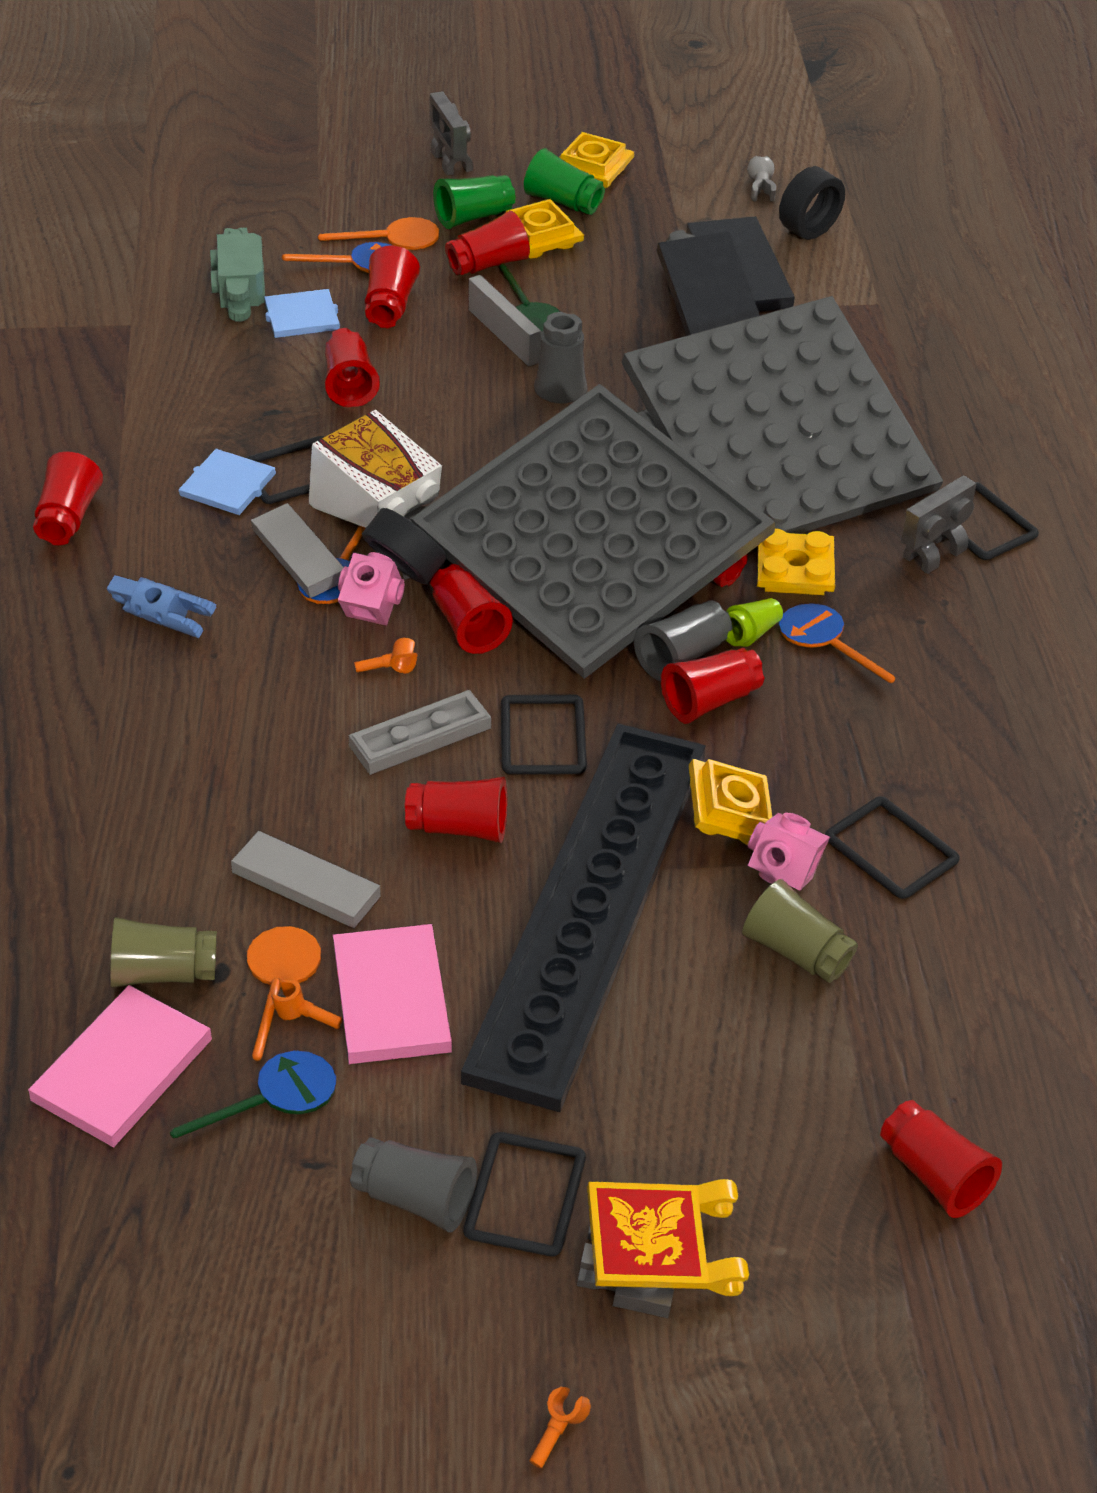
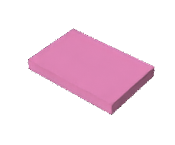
M432 924L333 935L349 1064L452 1052V1041Z
M128 985L28 1089L30 1100L106 1144L115 1147L212 1040L211 1029Z

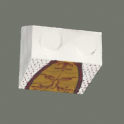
M374 410L312 444L309 504L317 510L365 528L381 508H389L404 517V515L419 506L431 503L439 495L442 465L382 414Z

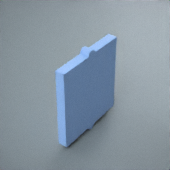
M329 289L264 297L267 309L265 314L266 321L271 323L274 338L334 331L340 328L337 317L338 305L333 304Z
M215 449L200 467H194V473L180 487L179 494L182 497L240 515L255 497L262 495L261 490L276 474L275 467Z

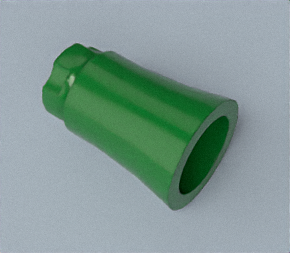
M546 148L539 150L535 154L524 178L523 186L526 195L546 200L551 199L555 203L589 215L596 212L605 194L602 181L595 179L592 174L562 160Z
M489 175L465 179H438L433 190L436 215L446 229H451L479 218L498 215L502 211L511 210L516 199L515 189L507 175Z

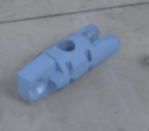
M115 575L107 587L108 592L112 594V598L124 604L123 610L125 612L196 638L201 636L203 628L194 620L185 618L187 611L190 610L211 617L216 609V604L209 600L142 577L138 581Z

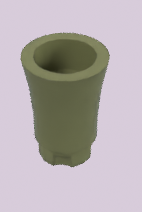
M783 879L776 880L763 892L749 912L742 930L743 936L769 947L793 961L810 974H817L828 983L835 979L837 980L844 973L858 948L857 942L846 936L842 928L824 917L802 899Z
M115 917L111 945V988L144 983H194L195 978L215 980L217 931L197 932V927L149 924Z

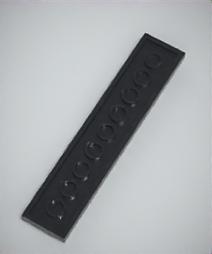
M617 724L461 1070L462 1085L561 1112L690 795L689 763L692 759L703 762L706 745Z

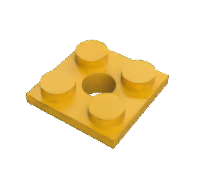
M581 132L559 158L580 170L592 174L595 179L603 182L604 188H607L634 158V151L625 149V143Z
M551 199L511 209V211L518 215L526 230L530 245L529 258H538L542 256L543 252L556 248L570 249L575 243L584 241V234Z
M775 528V533L758 545L757 587H765V592L824 595L825 591L834 592V536H829L821 531H813L808 534L786 533L784 530Z
M696 759L691 760L689 763L695 827L705 834H721L739 839L748 845L759 822L765 824L772 818L767 776L710 759L706 762Z

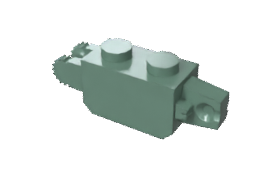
M226 228L224 234L217 235V249L210 250L212 293L220 294L221 308H228L229 318L235 320V322H240L250 318L251 306H259L265 302L262 237L255 233H248L247 228Z

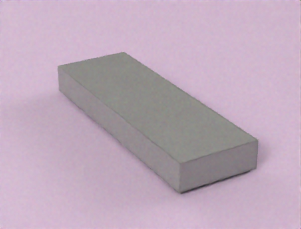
M481 275L469 278V311L528 367L538 364L541 349V330Z
M288 503L251 520L254 532L310 598L338 585L339 577L344 567Z
M467 690L350 734L349 747L369 775L491 729V716L473 693Z
M258 831L231 861L232 873L352 928L358 925L381 897L380 885L261 831Z

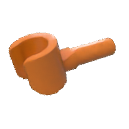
M400 638L395 641L392 653L354 662L356 672L359 673L382 667H392L395 671L404 674L411 672L416 665L418 656L417 653H413L414 640Z
M284 979L280 982L283 994L286 997H279L275 994L271 995L275 1010L283 1020H293L303 1015L335 1029H339L342 1024V1017L304 1000L301 986L294 979Z
M559 1387L551 1392L547 1405L552 1417L529 1460L530 1463L542 1469L568 1423L579 1424L587 1418L591 1408L590 1400L587 1397L581 1396L578 1398L573 1411L566 1415L563 1411V1404L569 1395L570 1388Z

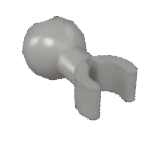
M768 156L753 157L747 167L750 178L755 181L751 192L753 202L757 201V196L762 189L770 196L771 202L775 201L777 187L773 181L769 180L774 174L775 166L772 159Z

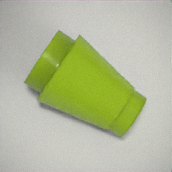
M773 598L729 607L726 612L729 613L731 618L732 630L728 632L727 639L725 640L733 646L747 647L752 645L776 623L781 621L783 609L780 603Z

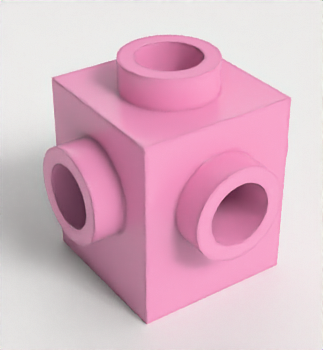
M375 552L368 553V556L353 553L349 567L345 566L339 577L338 589L340 594L338 601L346 617L387 626L393 605H398L403 597L404 579L401 578L395 562L388 556Z
M777 813L765 824L759 822L755 827L748 843V848L754 850L748 866L758 870L759 876L771 884L778 879H783L789 886L801 890L812 880L830 837L810 828V822L793 813H784L782 815Z

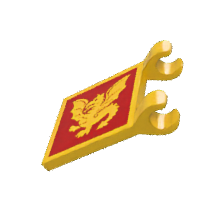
M720 1179L700 1185L588 1183L587 1194L596 1286L708 1289L725 1296H738L742 1293L744 1288L743 1282L747 1281L749 1277L746 1260L739 1257H730L707 1263L700 1213L703 1212L718 1218L730 1216L733 1211V1203L737 1202L738 1199L735 1182L728 1179Z

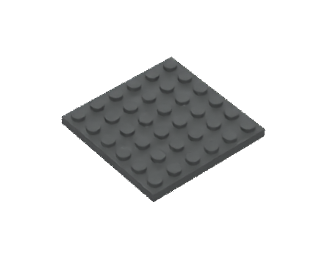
M833 296L624 353L622 365L657 429L774 520L776 529L784 530L786 533L801 534L938 491L943 483L941 476Z
M598 384L411 518L412 523L422 529L443 549L447 560L452 564H458L465 571L472 574L494 598L509 608L512 616L584 679L632 643L637 630L641 626L662 620L775 533L774 520L601 384Z

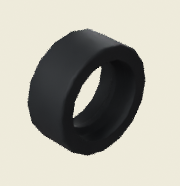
M818 166L808 167L799 172L788 184L780 201L779 219L782 225L807 240L815 239L826 233L836 222L844 205L845 186L842 180ZM818 193L816 201L814 202L811 209L806 213L809 204Z
M381 508L362 533L363 539L373 550L391 558L399 571L421 584H428L446 560V553L429 535L407 518L389 508Z

